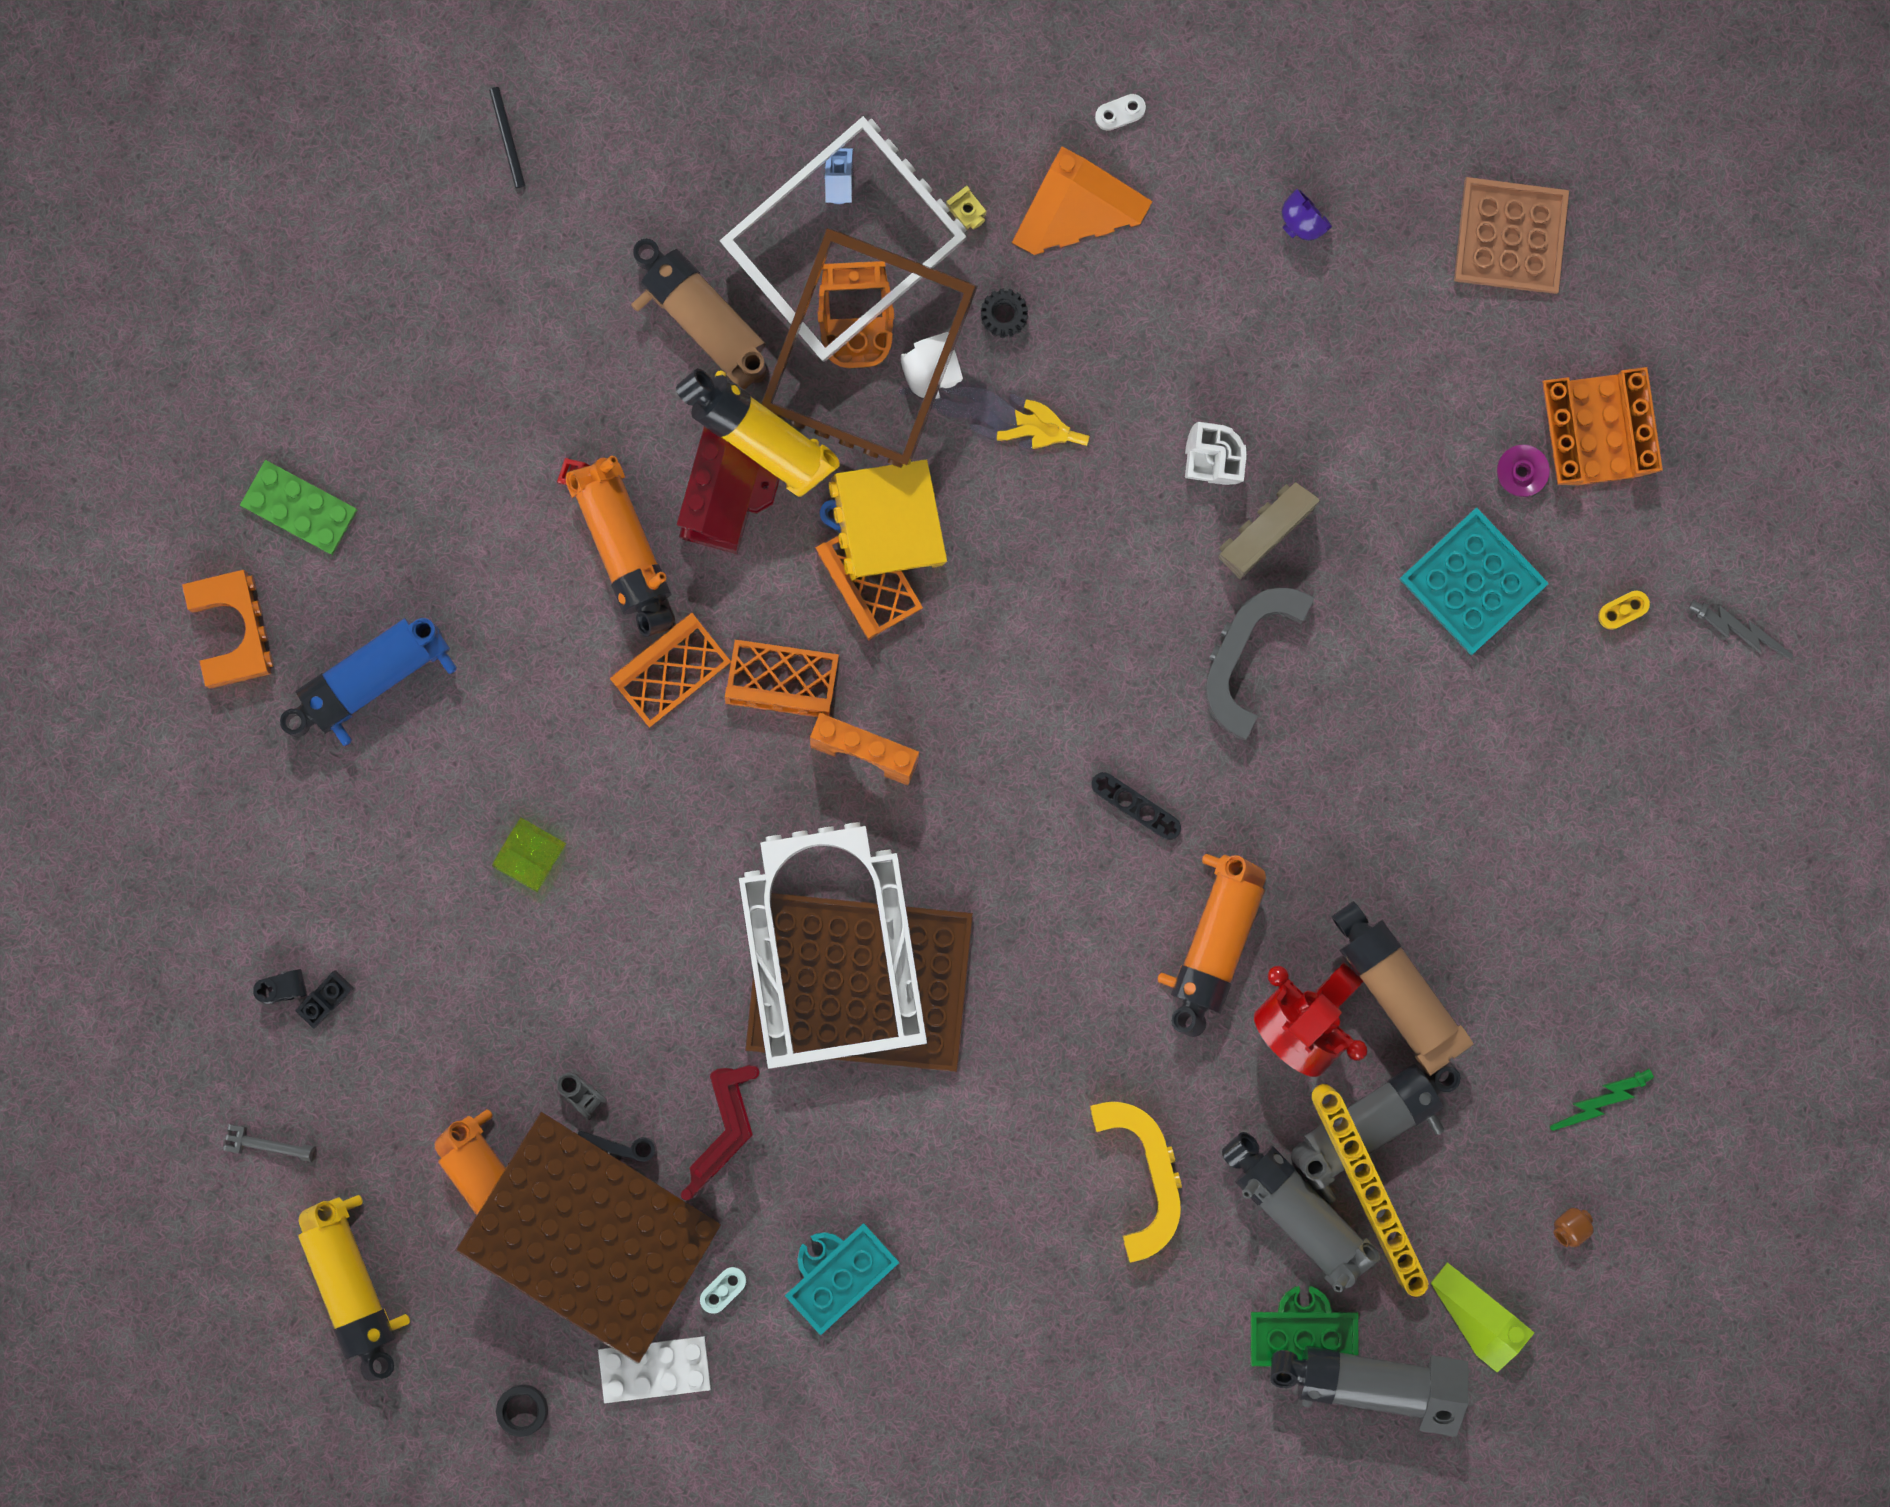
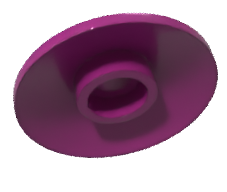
M1516 445L1509 448L1500 457L1497 465V477L1502 487L1510 494L1519 497H1528L1538 493L1546 485L1550 474L1549 463L1545 455L1539 449L1530 445ZM1518 468H1525L1527 471L1526 476H1519L1517 473Z

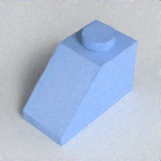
M841 148L826 161V203H852L853 148Z

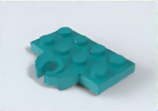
M865 1223L845 1240L836 1234L828 1232L816 1233L810 1236L813 1241L819 1242L823 1246V1252L818 1257L811 1256L807 1245L804 1243L800 1247L797 1260L799 1270L804 1278L785 1297L820 1335L900 1263Z

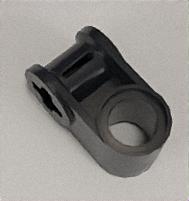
M302 970L287 971L257 981L253 987L254 997L262 1003L272 1004L293 1000L297 996H307ZM264 985L273 988V991L269 992L268 998L260 993V991L264 990Z

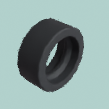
M525 1384L513 1386L504 1392L497 1402L495 1411L497 1422L505 1432L512 1436L524 1437L532 1435L543 1426L547 1419V1400L542 1392L533 1386ZM517 1395H527L534 1399L537 1404V1417L528 1426H516L507 1417V1404Z

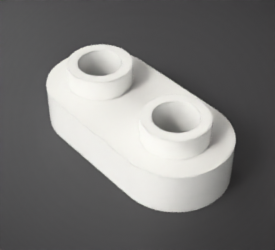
M1129 94L1101 105L1096 111L1095 120L1101 129L1106 131L1114 130L1141 119L1145 113L1146 105L1143 98L1139 95ZM1130 103H1135L1138 108L1136 110H1130L1128 108V105ZM1110 112L1113 114V118L1107 120L1104 118V114Z

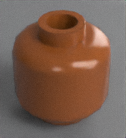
M1569 1208L1554 1222V1236L1565 1247H1579L1594 1233L1593 1218L1586 1210Z

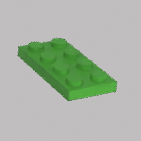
M267 460L264 461L240 504L241 507L332 556L358 511L351 505Z

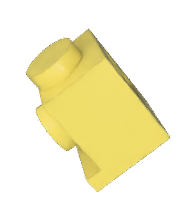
M968 186L946 201V206L967 230L970 227L974 230L984 223L985 219L983 217L986 216V210L972 194ZM970 205L973 210L967 213L963 210V207Z

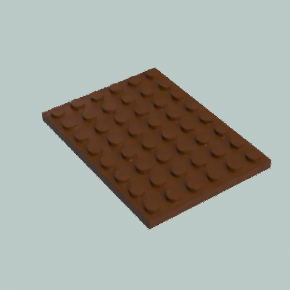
M771 893V911L794 1054L899 1037L878 904ZM906 907L927 1044L834 1058L832 1060L957 1072L973 913ZM753 973L745 1051L766 1053Z
M540 1112L455 1251L639 1364L721 1224L548 1115Z

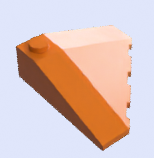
M1061 147L1012 243L1033 255L1044 253L1046 248L1059 245L1061 248L1078 243L1080 238L1095 235V237L1115 232V228L1130 224V227L1141 224L1153 201L1087 159Z

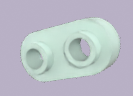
M737 1267L725 1269L702 1292L700 1296L702 1308L708 1313L722 1311L744 1289L746 1285L744 1272ZM731 1275L738 1278V1283L734 1286L728 1283V1278ZM712 1294L719 1297V1302L715 1305L709 1302V1297Z

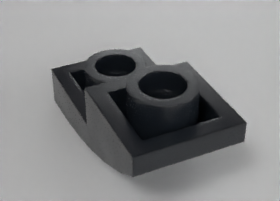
M336 970L332 971L295 1011L315 1029L352 992L354 987Z

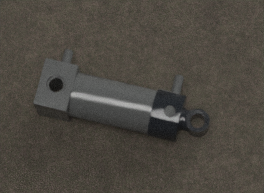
M1312 1346L1305 1347L1301 1360L1298 1359L1295 1353L1288 1350L1277 1351L1271 1357V1383L1276 1387L1286 1389L1298 1384V1399L1302 1400V1405L1307 1408L1311 1407L1313 1402L1417 1417L1419 1418V1431L1456 1437L1468 1406V1361L1431 1355L1428 1366L1424 1367L1340 1353L1336 1350Z

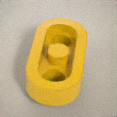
M1632 591L1607 603L1599 611L1598 619L1600 624L1606 629L1613 630L1643 616L1649 609V598L1641 591ZM1632 600L1639 602L1640 606L1637 610L1631 607L1630 603ZM1608 612L1616 614L1615 621L1608 620Z

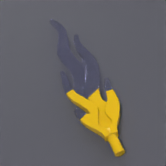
M910 387L899 390V394L916 395ZM976 387L941 388L947 394L968 397L975 403L951 402L941 396L935 399L933 407L945 416L972 418L987 423L994 430H989L975 424L970 425L971 430L987 438L1001 441L1032 436L1033 438L1019 442L1021 448H1042L1055 443H1066L1067 441L1087 446L1090 437L1070 431V427L1062 423L1056 414L1042 403L1026 400L1014 394H1010V399L1018 406L1030 410L1033 415L1023 414L995 393Z

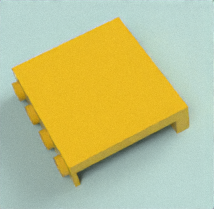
M927 459L913 461L910 465L903 464L902 468L887 465L836 473L831 478L832 482H829V492L832 498L835 497L836 502L834 518L836 523H840L839 543L841 549L845 548L847 559H844V569L846 574H850L851 581L856 580L858 577L926 566H932V568L939 567L947 562Z

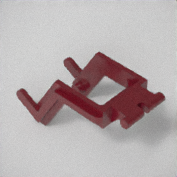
M748 1065L734 1070L731 1068H719L710 1074L725 1131L689 1167L691 1183L681 1192L683 1200L693 1198L752 1137L753 1133L738 1084L756 1079L760 1074L756 1066Z

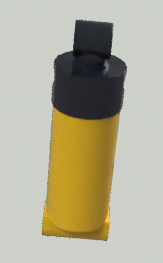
M697 368L676 386L679 397L686 404L692 406L691 414L693 419L717 436L728 441L785 482L786 489L798 497L805 495L840 466L838 457L834 452L823 444L819 447L817 439H808L753 399L749 393L728 379L724 371H717L715 377L711 379L704 370Z
M356 1195L344 1201L337 1197L330 1201L320 1202L301 1212L299 1215V1225L303 1233L299 1234L298 1238L334 1326L333 1330L345 1360L358 1355L362 1360L360 1369L363 1377L368 1381H378L390 1376L394 1370V1361L389 1354L385 1353L383 1344L396 1339L393 1331L408 1325L410 1318L404 1314L389 1321L386 1311L382 1309L347 1221V1218L350 1217L348 1210L362 1205V1197ZM375 1360L381 1364L382 1369L380 1373L375 1372L373 1369V1362Z

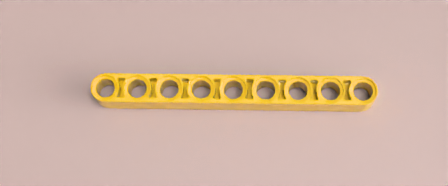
M1318 1085L1312 1092V1101L1398 1283L1409 1295L1414 1297L1421 1296L1428 1289L1427 1277L1340 1094L1330 1085ZM1332 1094L1331 1100L1326 1104H1322L1324 1097ZM1342 1117L1341 1124L1333 1127L1334 1121ZM1353 1140L1352 1147L1344 1150L1345 1144ZM1364 1163L1363 1169L1355 1173L1356 1167ZM1375 1186L1373 1193L1366 1195L1367 1189ZM1385 1209L1384 1215L1380 1218H1376L1377 1213L1380 1210ZM1396 1232L1395 1237L1388 1241L1389 1234ZM1407 1254L1406 1259L1398 1263V1259L1402 1255ZM1417 1277L1416 1282L1413 1285H1409V1281Z

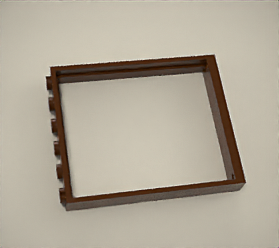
M827 228L762 405L779 418L783 416L790 419V424L800 429H805V426L815 429L814 434L829 439L831 435L840 439L839 444L852 449L854 445L864 448V454L874 458L882 455L889 458L887 461L889 464L900 468L903 467V464L910 465L978 286L839 231ZM832 242L964 293L903 454L773 403Z

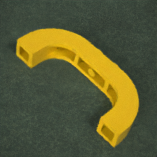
M1104 1102L1091 1105L1090 1110L1096 1132L1116 1127L1126 1128L1134 1132L1144 1146L1157 1197L1158 1210L1155 1219L1147 1228L1123 1235V1240L1130 1263L1148 1258L1159 1252L1170 1241L1180 1219L1181 1206L1178 1189L1182 1188L1179 1173H1173L1171 1163L1175 1162L1172 1146H1166L1159 1126L1143 1110L1122 1102Z

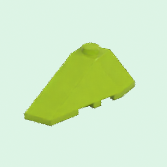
M1448 1262L1432 1280L1431 1285L1476 1356L1496 1372L1500 1371L1512 1360L1535 1333Z

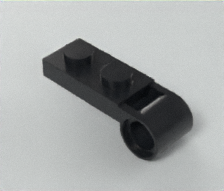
M582 1130L578 1132L579 1136L600 1149L607 1151L608 1154L619 1161L621 1157H629L642 1162L649 1161L657 1152L655 1142L647 1137L636 1139L632 1146L628 1147ZM643 1141L651 1146V1152L647 1157H641L637 1153V1146Z

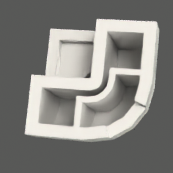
M948 332L914 343L915 349L907 354H901V364L907 384L912 392L921 398L925 397L949 334ZM955 350L952 353L940 388L953 387L963 379ZM939 390L935 399L940 398Z
M1204 422L1195 423L1190 430L1185 454H1187L1185 478L1224 485L1243 482L1246 464V445L1243 444L1240 436L1232 428L1224 425Z

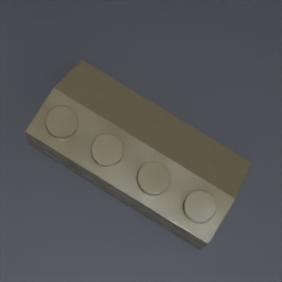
M1296 482L1291 487L1286 484L1277 492L1276 496L1278 499L1272 505L1267 502L1257 512L1259 517L1253 523L1248 520L1238 530L1241 534L1234 541L1229 538L1219 548L1222 552L1218 558L1239 579H1242L1316 508L1320 500Z

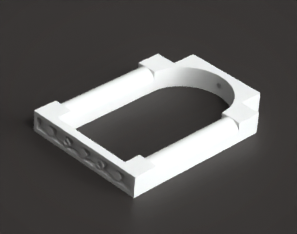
M860 822L845 824V829L834 831V826L819 828L817 834L808 835V831H799L792 833V838L782 839L781 835L765 837L766 842L760 843L765 874L760 875V870L744 873V878H739L768 1069L927 1044L897 853L892 854L891 850H882L875 852L876 857H871L866 826L861 827ZM815 846H832L846 850L856 856L867 867L873 878L899 1037L794 1054L771 911V891L774 879L780 868L796 853Z

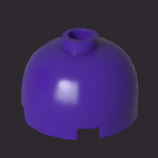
M1296 189L1283 204L1282 218L1286 223L1283 229L1292 238L1297 235L1302 240L1311 241L1318 239L1331 229L1332 225L1325 216L1321 217L1322 214L1315 207V204L1301 190Z

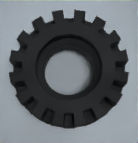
M1002 288L998 292L994 290L990 296L987 295L981 307V320L987 331H990L995 337L997 335L1000 338L1007 336L1010 338L1014 334L1020 333L1021 329L1025 327L1028 307L1026 306L1025 299L1021 298V294L1018 292L1014 293L1012 289L1005 291ZM1007 304L1013 308L1015 315L1010 322L1001 323L995 318L994 311L999 305Z

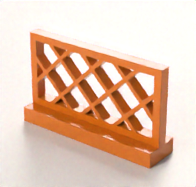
M839 535L815 547L816 552L868 641L923 609L902 571L890 572L897 574L900 579L897 590L883 586L886 573L882 574L880 585L866 582V576L862 577V580L856 579L851 581L849 574L845 573L844 565L841 560L847 558L837 555L833 548V545L839 543ZM854 582L860 584L859 591L856 588ZM902 584L907 592L900 591ZM863 585L878 588L875 603L863 600L861 596ZM881 589L896 593L893 608L878 604ZM899 594L910 597L915 607L908 611L896 609ZM867 605L874 606L872 613ZM876 608L892 611L889 622L879 627L874 619ZM895 612L901 614L893 619Z
M691 612L611 676L610 680L650 728L731 663V661ZM697 628L704 636L703 648L688 646L689 635ZM685 639V646L677 645ZM707 641L711 644V646L714 649L706 648ZM672 648L684 649L683 664L667 663L668 652ZM687 649L703 651L701 666L686 665ZM706 651L717 652L723 659V662L716 668L704 667ZM665 655L664 662H657V660ZM652 664L664 665L662 681L647 679V671ZM667 666L682 667L681 683L665 681ZM685 668L701 669L700 680L696 684L684 683ZM704 670H712L703 677ZM644 672V679L636 678ZM631 681L643 682L642 697L630 696L624 687ZM646 682L662 684L660 699L645 698ZM665 684L680 686V694L676 700H663ZM683 686L691 687L683 693ZM634 700H641V708ZM644 701L660 702L659 713L651 720L643 712ZM663 703H671L662 710Z
M735 639L728 684L725 691V704L818 717L820 713L830 716L839 655ZM739 647L751 648L756 656L743 664L738 657ZM756 649H758V650H764V651H762L761 653H758ZM770 651L777 652L782 660L770 668L762 657ZM795 655L803 656L808 663L797 672L788 662ZM821 659L833 660L831 670L824 675H821L814 666ZM759 660L767 671L754 678L747 668ZM737 662H738V664H739L741 667L736 670V665H737ZM785 664L792 675L783 682H780L773 671ZM811 667L818 676V679L806 686L799 675ZM743 670L751 679V682L744 687L733 685L734 677ZM770 674L778 685L770 691L763 690L758 682ZM830 676L828 684L825 679ZM796 678L804 689L797 694H790L784 686ZM822 682L828 689L827 698H817L810 690Z

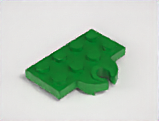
M1295 1286L1284 1293L1279 1301L1277 1312H1250V1366H1271L1272 1355L1281 1350L1291 1351L1301 1360L1306 1346L1358 1355V1312H1331L1330 1302L1325 1294L1312 1286L1308 1287V1292L1312 1298L1310 1304L1300 1306L1297 1302L1300 1286Z

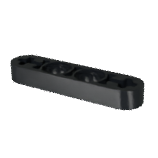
M1100 772L1093 777L1091 787L1096 795L1165 840H1173L1180 834L1181 824L1177 818L1111 774ZM1105 777L1108 778V785L1113 789L1115 784L1121 786L1115 792L1113 799L1108 797L1111 794L1109 790L1103 789L1099 791L1097 789L1099 786L1096 783L1097 779L1103 780ZM1121 792H1129L1132 795L1133 801L1129 806H1121L1118 803L1117 797ZM1144 806L1151 807L1155 812L1154 818L1150 821H1144L1140 817V809ZM1159 813L1165 816L1161 820L1166 824H1169L1170 821L1175 823L1173 827L1176 830L1175 834L1170 832L1168 835H1165L1163 833L1165 828L1158 824L1157 829L1152 827V824L1157 821Z

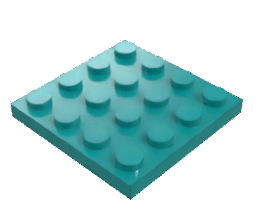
M1477 507L1399 579L1470 655H1473L1549 584Z

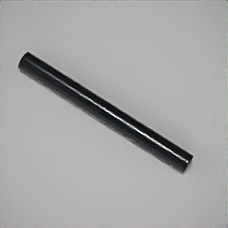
M493 87L489 91L516 189L526 185L500 88Z

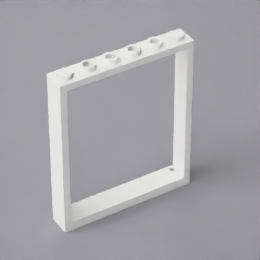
M864 116L860 118L720 240L722 245L790 324L793 321L795 312L734 241L861 130L867 133L954 235L949 242L925 261L923 265L934 268L967 239L964 234L967 229L958 219L953 221L947 213L950 210L941 199L936 201L930 195L933 190L923 178L918 181L912 174L916 170L906 158L903 161L900 160L895 154L899 150L889 138L886 141L882 139L878 134L881 129L873 119L867 121ZM914 273L910 274L826 348L804 322H802L799 334L818 357L825 362L922 277Z

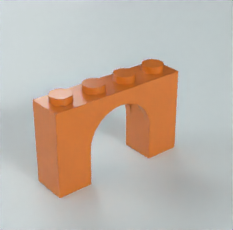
M240 570L182 584L187 609L190 612L194 613L219 606H230L236 608L245 621V636L237 649L225 655L199 661L205 686L211 689L271 674L270 667L274 666L271 652H266L264 642L268 641L265 626L260 627L258 617L262 616V610L259 601H254L252 591H256V583L253 575L249 576L248 572Z
M822 713L819 714L810 736L811 748L834 757L837 752L855 756L882 769L884 777L909 786L918 763L919 751Z

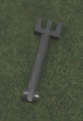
M228 1124L227 1129L237 1131L236 1136L226 1134L225 1140L235 1143L234 1147L232 1145H224V1151L242 1154L243 1146L296 1156L300 1157L303 1161L313 1162L314 1157L312 1155L316 1150V1146L304 1144L300 1147L246 1136L247 1127Z

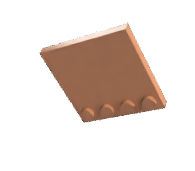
M1466 177L1464 180L1454 281L1557 294L1559 292L1569 190Z

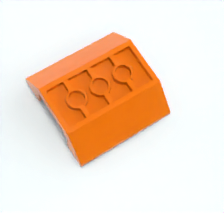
M1647 367L1621 370L1617 375L1571 381L1569 377L1542 381L1557 485H1583L1622 480L1663 470Z

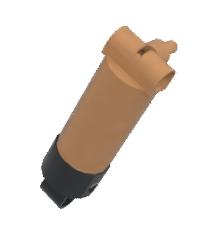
M647 238L639 240L634 246L633 254L638 266L645 269L647 273L640 284L645 289V292L631 304L633 309L639 311L653 299L678 322L726 373L727 378L745 390L750 384L763 381L767 370L761 352L765 348L766 343L700 275L697 268L680 250L675 249L664 255L653 240ZM645 249L654 251L652 258L647 260L642 259L640 255ZM752 364L760 365L756 370L748 369Z
M1354 901L1331 916L1341 933L1350 939L1349 943L1339 951L1347 959L1355 973L1361 977L1415 1052L1416 1056L1414 1057L1429 1076L1448 1064L1451 1058L1455 1059L1474 1045L1463 1027L1456 1024L1419 973L1383 919L1371 927V925H1368L1369 921Z

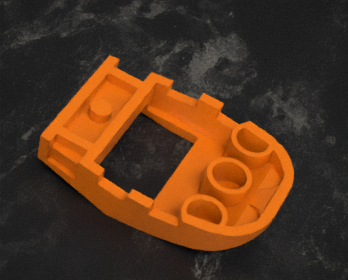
M885 262L824 264L817 314L822 345L825 348L859 319L830 320L829 291L881 289V299H883L891 292L887 280ZM893 304L882 312V317H876L833 354L829 360L844 368H866L882 362L889 354L892 344Z

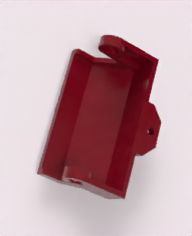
M704 427L676 524L678 527H681L679 538L738 554L749 512L758 514L773 505L780 479L728 441Z

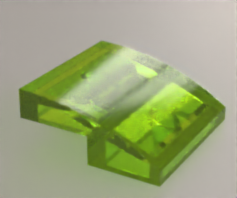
M520 817L495 858L492 867L538 892L564 850L566 843Z

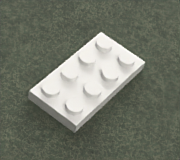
M705 1336L653 1342L639 1364L613 1348L598 1349L604 1403L711 1390Z

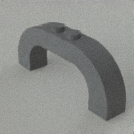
M1290 588L1269 589L1249 599L1240 608L1232 623L1226 622L1220 635L1224 637L1221 647L1215 645L1209 657L1213 663L1207 675L1205 688L1206 700L1212 716L1226 732L1245 742L1258 717L1238 706L1229 692L1231 673L1255 624L1269 615H1282L1302 624L1314 601V597Z

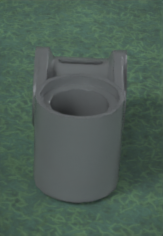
M565 1073L557 1081V1089L560 1094L572 1103V1106L588 1120L592 1118L591 1114L601 1103L607 1101L600 1092L575 1073ZM566 1077H572L576 1080L577 1088L575 1091L567 1092L563 1088L562 1084ZM593 1097V1101L587 1107H585V1105Z

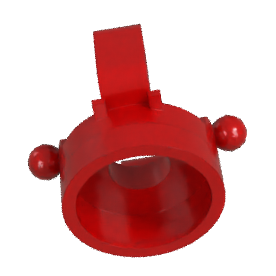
M1344 962L1315 992L1305 991L1304 993L1288 979L1289 975L1286 968L1274 966L1269 970L1268 981L1273 986L1278 987V989L1255 1011L1254 1022L1263 1040L1279 1058L1304 1075L1319 1077L1345 1050L1348 1057L1354 1061H1360L1366 1057V1044L1361 1040H1353L1349 1034H1346L1339 1027V1016L1342 1013L1339 1007L1363 983L1361 977Z

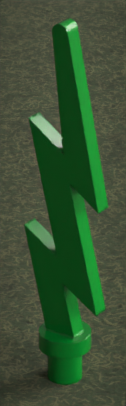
M1647 1069L1642 1073L1638 1071L1634 1073L1633 1077L1602 1085L1612 1092L1573 1103L1574 1106L1584 1111L1550 1125V1129L1554 1131L1604 1115L1605 1113L1596 1108L1635 1098L1624 1090L1646 1086V1082L1654 1078L1651 1070Z

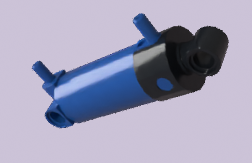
M404 618L340 663L296 690L295 692L301 701V705L295 709L286 710L281 715L280 726L285 733L294 737H301L309 731L312 725L317 724L325 734L333 730L342 745L346 746L351 743L352 739L341 724L353 717L352 714L427 662L430 660L434 662L438 659L448 674L455 672L457 667L447 654L450 647L443 639L440 629L429 619L420 618L410 624ZM431 628L430 635L422 638L423 631ZM299 716L301 718V725L299 728L292 730L289 722L293 717Z

